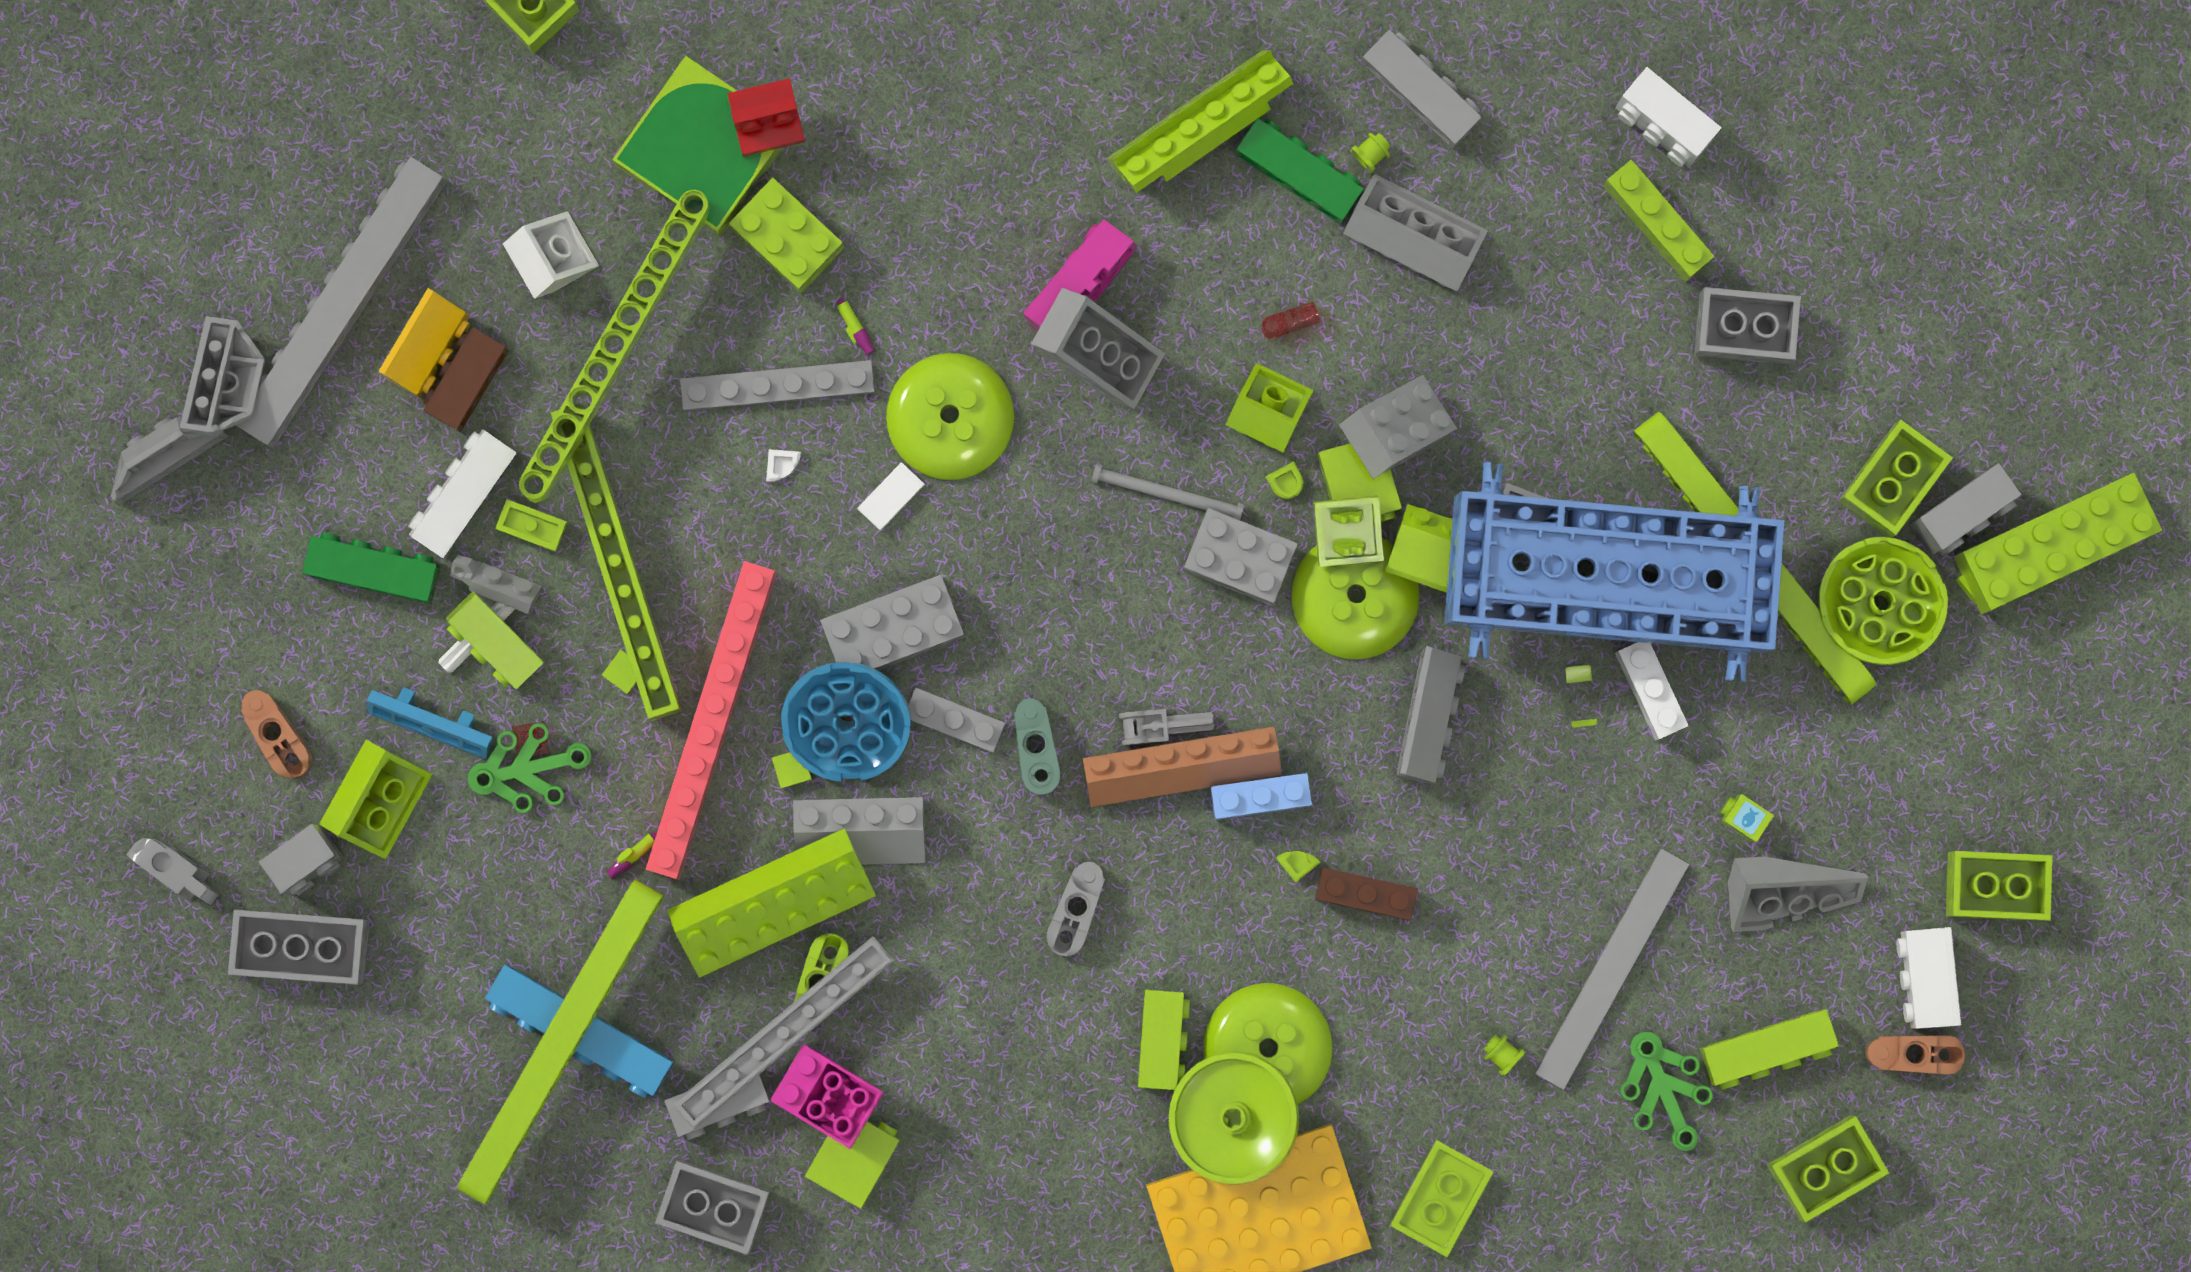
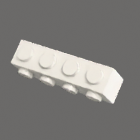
M483 429L479 434L475 431L472 433L464 445V448L467 449L465 455L461 460L457 458L453 460L445 472L449 477L442 487L438 484L435 486L427 498V501L430 502L428 508L424 513L418 511L408 525L412 529L409 535L441 558H444L517 453Z

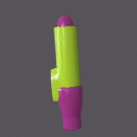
M842 298L838 299L837 309L848 326L846 328L847 334L854 344H858L863 349L866 355L871 354L875 349L871 344L867 331L861 325L848 301Z
M648 833L635 846L625 849L617 857L613 866L606 871L612 880L628 870L633 863L653 847L657 833Z

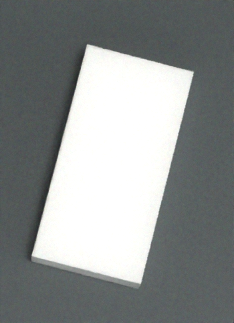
M901 462L857 509L874 526L882 531L925 484Z

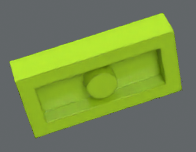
M506 499L495 529L557 552L568 522Z

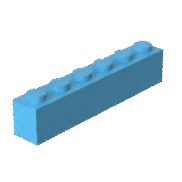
M504 965L485 999L491 1002L489 1008L498 1014L506 1017L509 1012L519 1018L517 1024L532 1033L536 1029L545 1033L565 997L515 968ZM597 1016L594 1018L573 1055L574 1058L589 1066L592 1061L602 1066L601 1073L618 1082L620 1077L631 1083L629 1089L644 1098L648 1094L656 1096L675 1061Z

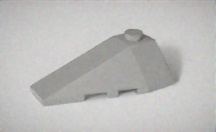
M1770 857L1735 858L1728 880L1731 929L1733 932L1766 930L1773 928L1772 920L1790 915L1793 922L1803 919L1802 914L1809 909L1818 907L1820 911L1827 912L1861 902L1868 877L1865 873Z

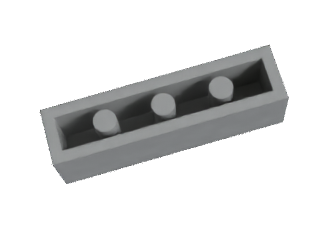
M1389 29L1363 56L1361 63L1449 147L1454 149L1479 124L1482 118L1478 114L1480 109L1469 98L1463 100L1455 92L1457 87L1450 79L1445 76L1440 78L1432 70L1434 65L1422 54L1417 56L1409 48L1411 44L1399 32L1394 34Z

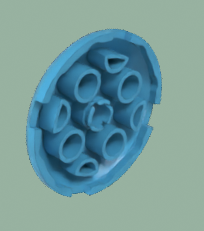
M852 662L826 664L803 675L788 692L781 713L783 738L792 756L810 772L833 781L842 782V779L861 778L862 781L883 773L899 759L907 745L910 734V712L899 688L887 676L874 668ZM842 715L851 716V715H852V716H853V720H852V721H844V720H842V719L840 718V716H842Z

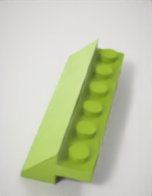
M1262 50L1113 153L1107 160L1124 181L1126 180L1136 193L1160 176L1167 182L1271 110L1268 101L1294 83L1290 75L1273 57L1271 50Z

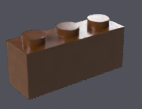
M473 327L469 334L467 332L462 334L456 345V349H458L453 361H446L439 374L442 377L437 388L432 387L428 391L423 401V404L426 405L424 411L428 415L460 433L509 352L506 346Z
M1323 867L1320 871L1314 900L1411 921L1418 888Z

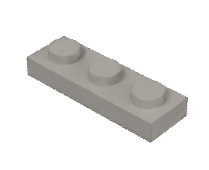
M916 687L908 705L911 721L992 753L995 751L1005 723Z

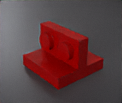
M790 78L727 93L743 157L805 142Z

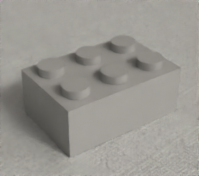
M1704 287L1699 293L1694 356L1790 365L1796 360L1801 296Z
M1423 375L1360 408L1339 424L1373 479L1436 445L1457 429Z
M1998 463L1910 523L1909 526L1931 556L1938 552L1944 556L1964 543L1961 538L1963 535L1966 534L1970 538L1991 524L1988 520L1990 516L1995 520L2016 507L2017 505L2014 500L2022 494Z
M1207 508L1183 571L1273 606L1298 543Z
M677 1160L655 1224L748 1255L751 1253L772 1191L683 1160Z

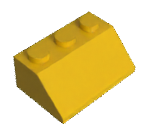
M428 288L379 372L389 381L421 399L424 393L427 394L432 387H435L438 380L435 374L440 366H444L447 360H451L454 354V350L451 348L456 339H460L462 334L468 331L470 323L467 321L470 316Z

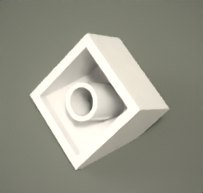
M568 211L524 225L503 243L534 299L559 290L599 266Z

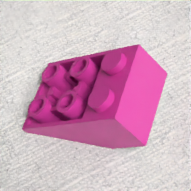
M803 1044L770 1101L851 1149L884 1092L819 1051Z

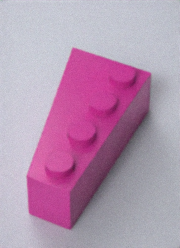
M1104 219L1099 225H1093L1087 232L1084 243L1078 250L1076 249L1071 253L1065 265L1023 312L1029 327L1038 332L1062 288L1084 295L1096 303L1136 251L1135 242Z

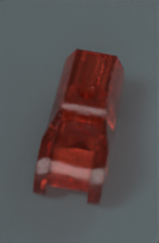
M1314 302L1266 317L1262 322L1263 335L1268 339H1275L1288 334L1290 331L1294 332L1320 323Z

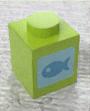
M1743 794L1737 795L1735 799L1730 796L1720 811L1724 815L1720 822L1751 843H1756L1774 817L1773 814Z

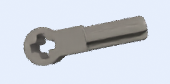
M1166 709L1119 714V719L1123 720L1124 729L1122 746L1163 743L1169 741V735L1214 730V716L1212 712L1167 716ZM1133 721L1135 722L1136 735H1135V733H1134V723H1133Z

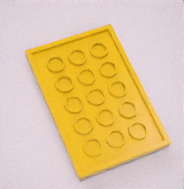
M1332 1124L1298 1134L1292 1150L1283 1163L1269 1175L1253 1182L1244 1184L1219 1183L1209 1180L1191 1169L1146 1184L1174 1272H1301L1372 1248Z

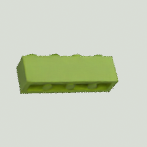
M1632 160L1606 180L1603 187L1685 283L1715 257Z
M1820 1009L1699 1049L1711 1085H1720L1721 1090L1739 1085L1738 1078L1751 1075L1752 1080L1770 1075L1769 1069L1779 1065L1782 1066L1783 1070L1801 1065L1800 1059L1812 1055L1813 1060L1832 1055L1831 1049L1839 1047L1827 1009Z

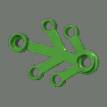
M538 722L531 726L529 737L513 764L498 768L507 751L513 749L518 741L517 735L513 731L505 730L498 736V744L488 761L478 763L471 768L468 774V784L478 794L487 795L492 792L513 803L516 811L525 813L533 805L532 796L526 792L519 793L502 782L515 778L542 794L548 804L558 805L565 796L563 788L559 785L549 784L534 775V773L567 765L575 769H582L590 763L592 751L587 744L575 742L564 753L529 761L539 744L544 742L549 735L548 727L544 723ZM534 728H543L545 736L543 738H536L533 735ZM503 735L512 736L513 744L510 746L504 745L502 743ZM574 751H581L584 754V760L581 762L574 761L572 753ZM481 773L487 774L490 778L489 783L481 784L478 781V775ZM552 789L558 790L561 795L560 799L551 800L548 795L549 791ZM520 797L527 798L529 806L526 808L519 807L517 799Z
M1641 1032L1634 1036L1630 1043V1052L1635 1060L1626 1082L1620 1086V1095L1625 1100L1630 1101L1639 1097L1640 1087L1638 1084L1647 1066L1652 1079L1640 1110L1633 1116V1125L1642 1131L1652 1127V1113L1660 1096L1674 1128L1671 1134L1673 1145L1682 1151L1692 1150L1698 1143V1133L1693 1127L1686 1124L1672 1090L1693 1098V1101L1699 1105L1709 1104L1713 1098V1093L1707 1086H1695L1664 1073L1659 1062L1660 1060L1677 1066L1686 1075H1694L1700 1068V1063L1696 1057L1682 1056L1663 1048L1662 1042L1657 1035L1651 1032ZM1644 1042L1651 1043V1053L1644 1054L1641 1051V1045ZM1687 1059H1691L1695 1063V1068L1690 1072L1684 1069V1062ZM1629 1084L1633 1085L1636 1090L1632 1097H1628L1624 1093L1625 1087ZM1700 1089H1704L1708 1093V1098L1702 1102L1697 1099V1092ZM1642 1114H1645L1649 1120L1645 1127H1640L1637 1123V1118ZM1683 1132H1688L1691 1135V1141L1688 1144H1683L1680 1141V1135Z

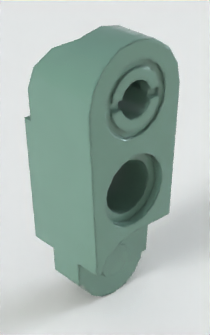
M1027 698L1018 704L1016 712H1014L1022 780L1025 788L1030 793L1047 795L1052 793L1060 783V768L1046 707H1043L1039 700ZM1033 736L1042 737L1045 741L1044 750L1040 753L1030 752L1027 749L1029 738ZM1038 770L1047 772L1048 777L1045 781L1039 782L1036 780L1035 774Z

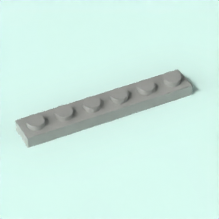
M871 360L680 378L683 411L875 393Z

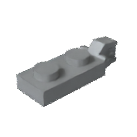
M457 555L451 567L450 576L467 584L469 591H474L476 594L527 614L539 597L542 587L527 579L461 555Z

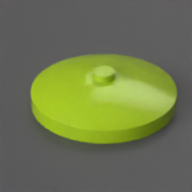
M1222 1053L1197 1063L1180 1080L1171 1099L1169 1130L1178 1154L1196 1173L1215 1182L1244 1184L1269 1175L1287 1158L1298 1134L1299 1109L1294 1091L1289 1082L1273 1065L1249 1054Z

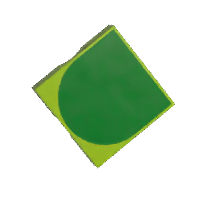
M685 56L612 160L620 170L651 191L665 196L675 204L678 203L680 197L689 190L701 191L706 196L710 207L709 216L703 226L721 238L728 228L730 221L746 202L755 182L770 168L783 148L743 157L727 94L737 90ZM692 200L687 204L686 211L691 214H697L702 210L703 203L698 200Z

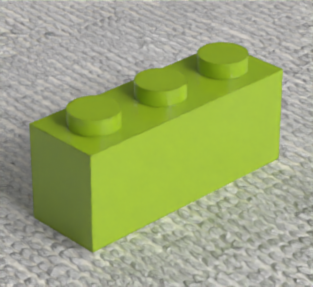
M474 591L446 617L447 621L451 624L447 630L459 642L465 638L473 646L469 652L482 665L488 661L496 669L492 675L505 688L511 684L517 689L544 663Z
M1145 990L1138 1087L1175 1090L1177 1083L1179 1084L1185 1075V1064H1179L1180 1051H1186L1187 1032H1181L1182 1019L1189 1018L1190 1000L1184 999L1183 992Z

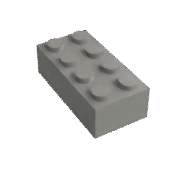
M1062 288L1031 343L1106 398L1132 409H1135L1165 353L1091 299L1065 288Z
M942 575L820 620L836 663H858L875 670L883 669L965 638Z
M234 910L228 975L364 985L370 920Z

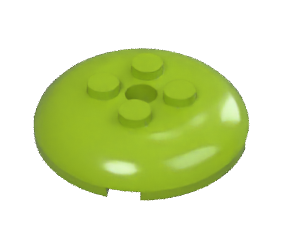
M943 353L918 361L898 379L888 400L887 428L894 448L901 458L913 469L935 479L961 480L983 472L1003 454L1013 432L1014 407L1006 384L989 365L965 354ZM953 407L958 410L959 417L955 422L946 423L941 419L944 409Z
M1890 537L1864 539L1842 550L1827 567L1819 588L1818 603L1821 619L1832 640L1852 657L1876 665L1903 663L1924 652L1940 634L1948 609L1945 583L1943 584L1935 568V563L1916 546ZM1880 595L1885 597L1888 602L1887 610H1879L1875 605L1874 596Z
M1382 538L1384 561L1319 567L1317 545L1302 559L1292 583V609L1302 632L1322 651L1343 659H1368L1392 649L1411 629L1419 608V584L1385 571L1393 547L1391 542ZM1353 586L1360 587L1365 594L1364 600L1361 603L1351 602L1347 596L1349 588Z
M1260 983L1237 990L1216 1008L1205 1030L1203 1054L1204 1059L1222 1053H1243L1265 1060L1278 1069L1287 1079L1299 1105L1317 1091L1328 1073L1332 1059V1037L1323 1013L1310 998L1289 986L1275 983ZM1270 1038L1276 1042L1277 1052L1274 1056L1264 1057L1261 1055L1259 1045L1262 1040Z

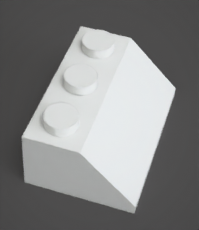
M1951 927L1901 932V938L1897 939L1896 946L1898 957L1904 959L1905 970L1900 971V984L1902 990H1907L1908 1003L1903 1004L1905 1022H1910L1911 1028L1914 1029L1961 1025Z

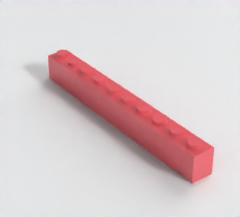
M746 561L743 562L645 870L680 880L777 576L775 570Z

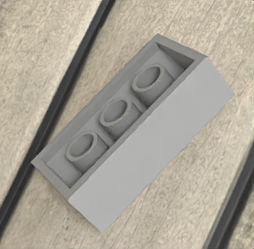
M1374 173L1343 234L1359 244H1364L1380 252L1384 257L1394 259L1408 266L1414 272L1422 273L1444 287L1458 291L1488 230Z
M1428 646L1421 651L1396 777L1435 784L1436 778L1442 779L1446 760L1441 759L1443 746L1449 747L1452 736V728L1447 727L1449 715H1456L1459 697L1454 696L1456 683L1462 684L1465 673V665L1460 664L1461 656Z
M923 797L793 800L795 851L845 828L863 865L925 863Z

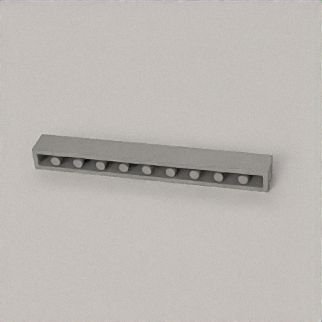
M411 156L407 163L403 161L397 167L393 176L395 181L390 189L385 188L380 193L376 201L378 207L372 216L367 215L360 224L359 231L361 233L356 241L349 242L341 255L343 261L337 269L333 268L324 280L326 287L320 296L315 295L306 308V311L309 313L303 322H297L289 334L291 340L285 350L281 348L275 354L271 362L273 368L267 377L263 375L261 378L253 417L236 425L272 449L447 183L441 175Z

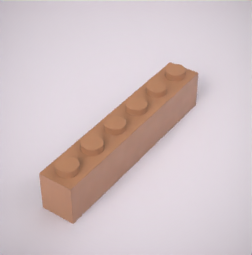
M1274 727L1083 758L1091 807L1282 775L1280 753Z

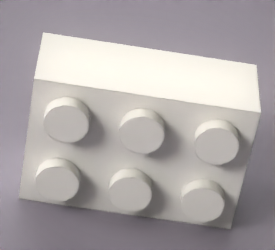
M1648 67L1644 69L1624 93L1616 106V109L1619 111L1618 117L1624 123L1631 127L1634 124L1644 131L1642 136L1646 141L1655 147L1660 144L1669 152L1667 154L1668 158L1680 167L1685 165L1690 168L1722 128Z

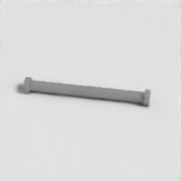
M1097 463L1091 480L1093 483L1102 481L1203 510L1210 508L1238 520L1241 519L1245 505L1242 503H1238V506L1106 470Z

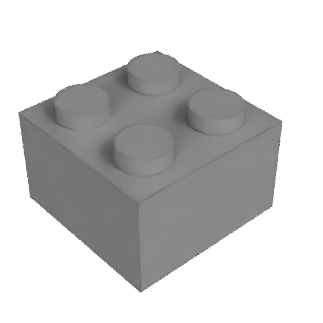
M311 824L264 857L259 863L281 894H297L301 896L314 887L312 880L322 875L327 877L341 867L339 861L345 857L323 826Z

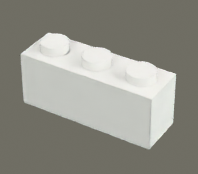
M1637 642L1616 652L1615 655L1655 741L1687 727L1688 723L1651 643Z

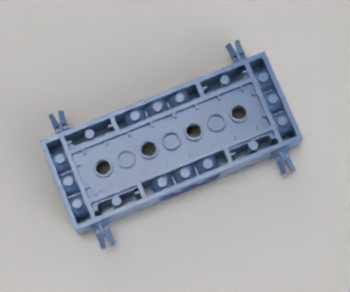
M1491 462L1483 463L1482 491H1461L1454 496L1444 625L1463 626L1471 629L1468 658L1476 657L1480 643L1481 659H1489L1490 630H1508L1725 650L1728 652L1725 680H1734L1737 669V681L1746 682L1747 654L1751 652L1766 653L1775 650L1784 520L1764 519L1758 516L1759 487L1751 489L1749 498L1748 486H1739L1738 515L1735 516L1504 495V493H1501L1504 464L1498 463L1496 465L1492 478ZM1522 553L1528 557L1529 567L1526 571L1521 572L1514 568L1512 560L1515 554ZM1581 559H1587L1592 562L1594 572L1590 577H1583L1578 573L1577 564ZM1645 565H1652L1657 569L1658 578L1654 583H1648L1642 578L1641 572ZM1717 571L1722 576V585L1718 589L1710 588L1707 585L1706 576L1708 572Z

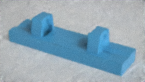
M405 687L402 688L397 699L374 690L371 691L367 699L368 714L487 760L492 748V736L472 729L475 722L474 714L462 711L456 723L412 706L415 700V691Z

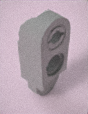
M143 838L136 841L126 854L136 864L178 895L181 894L188 899L196 895L209 905H212L219 896L217 891L204 882L209 873L174 846H167L157 839Z
M1084 862L1077 868H1074L1048 928L1046 937L1048 945L1058 955H1074L1081 950L1085 943L1105 881L1102 869L1094 862ZM1076 897L1084 899L1087 904L1085 913L1080 916H1074L1068 910V903ZM1063 931H1069L1072 934L1071 942H1061L1060 934Z

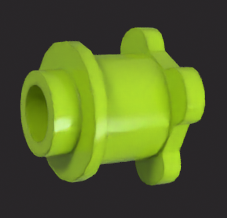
M1368 133V138L1360 146L1354 145L1350 150V153L1369 174L1374 172L1376 169L1375 165L1384 157H1390L1388 149L1391 146L1380 133L1375 136L1372 133Z
M1506 1034L1501 1038L1495 1035L1483 1048L1487 1052L1484 1059H1490L1500 1068L1498 1073L1504 1076L1525 1054L1523 1049L1517 1050L1506 1040L1508 1037Z

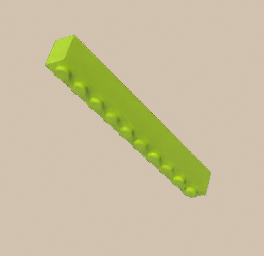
M582 403L575 405L577 409H586ZM559 410L551 412L553 420ZM570 422L562 424L559 429V435L564 438L571 437L575 433L576 426ZM590 423L567 466L649 720L654 721L682 712V708Z

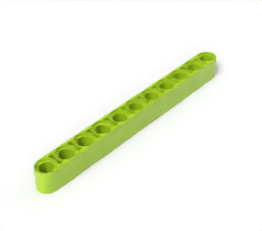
M689 190L680 197L519 481V488L529 501L534 503L542 502L551 494L710 213V207L706 196L701 191ZM692 200H698L703 203L702 210L697 214H691L686 211L687 204ZM676 228H683L687 231L686 238L680 242L673 241L670 238L671 232ZM665 255L670 257L672 261L668 268L660 270L654 266L655 260L659 256ZM643 284H653L656 290L652 296L645 298L638 294L639 288ZM629 311H635L640 314L639 321L630 326L624 324L623 316ZM620 339L624 342L623 349L614 354L608 352L607 344L609 341ZM594 368H606L608 370L607 377L602 381H593L591 379V372ZM586 394L592 398L591 405L588 408L580 410L575 407V401L578 396ZM570 422L576 426L575 433L571 437L564 438L559 435V429L562 424ZM557 451L560 454L559 461L553 466L545 465L543 457L546 452ZM538 478L543 481L544 486L541 492L537 494L528 493L527 485L530 480Z
M1656 412L1633 430L1634 437L1637 441L1641 439L1645 444L1642 446L1657 466L1661 464L1665 469L1662 471L1677 491L1681 490L1684 493L1682 497L1694 512L1738 515V507L1664 415ZM1781 563L1778 616L1781 615L1785 620L1783 624L1797 641L1801 640L1805 646L1802 648L1818 667L1820 665L1825 670L1823 674L1838 692L1842 691L1845 695L1843 699L1852 706L1877 686L1876 681L1860 660L1847 654L1832 640L1824 627L1819 609Z
M637 879L632 882L457 1186L459 1191L483 1205L488 1203L664 897L663 894Z

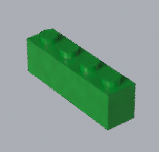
M1259 118L1256 119L1237 147L1235 155L1341 225L1363 193L1364 188L1359 186L1361 181L1348 172H1345L1343 175L1333 168L1335 164L1325 156L1319 154L1316 157L1308 152V146L1298 138L1292 137L1290 140L1281 134L1282 129L1273 121L1266 119L1263 122Z
M321 532L320 538L311 536L302 574L432 604L441 568L433 563V557L415 554L414 559L402 556V550L385 546L383 552L371 549V543L354 539L351 545L339 542L340 536Z

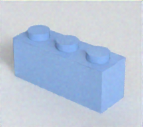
M1307 773L1212 786L1210 788L1215 820L1312 806Z

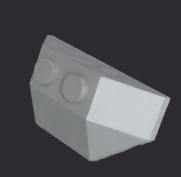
M206 316L179 427L180 431L214 435L253 417L265 359L243 330L238 320Z
M168 417L154 426L155 431L145 437L144 435H139L131 439L126 444L128 448L121 452L111 492L113 501L121 505L229 437L226 430L214 435L183 432L179 429L181 418L171 419Z

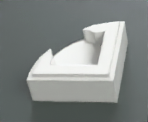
M769 449L766 482H776L780 479L782 480V478L784 479L787 475L789 476L794 471L793 469L797 467L801 458V452Z

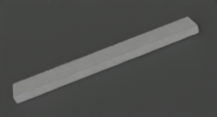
M1659 849L1534 1074L1564 1090L1687 870L1688 863L1663 849Z
M872 936L672 1105L691 1128L695 1129L893 963L894 960L875 937Z

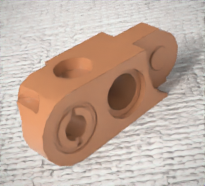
M260 690L248 692L242 700L241 712L270 766L278 775L285 778L297 779L303 777L312 766L313 756L309 747L271 694ZM278 723L281 727V735L278 739L271 741L267 736L268 727ZM292 753L296 754L299 758V763L295 766H291L287 762L288 756Z
M1949 1035L1882 1036L1871 1041L1865 1051L1868 1062L1875 1066L1876 1069L1948 1075L1958 1072L1965 1059L1962 1043L1956 1037ZM1911 1045H1916L1921 1053L1919 1060L1915 1063H1911L1906 1057V1051ZM1942 1049L1949 1051L1950 1055L1946 1061H1942L1939 1058V1052Z

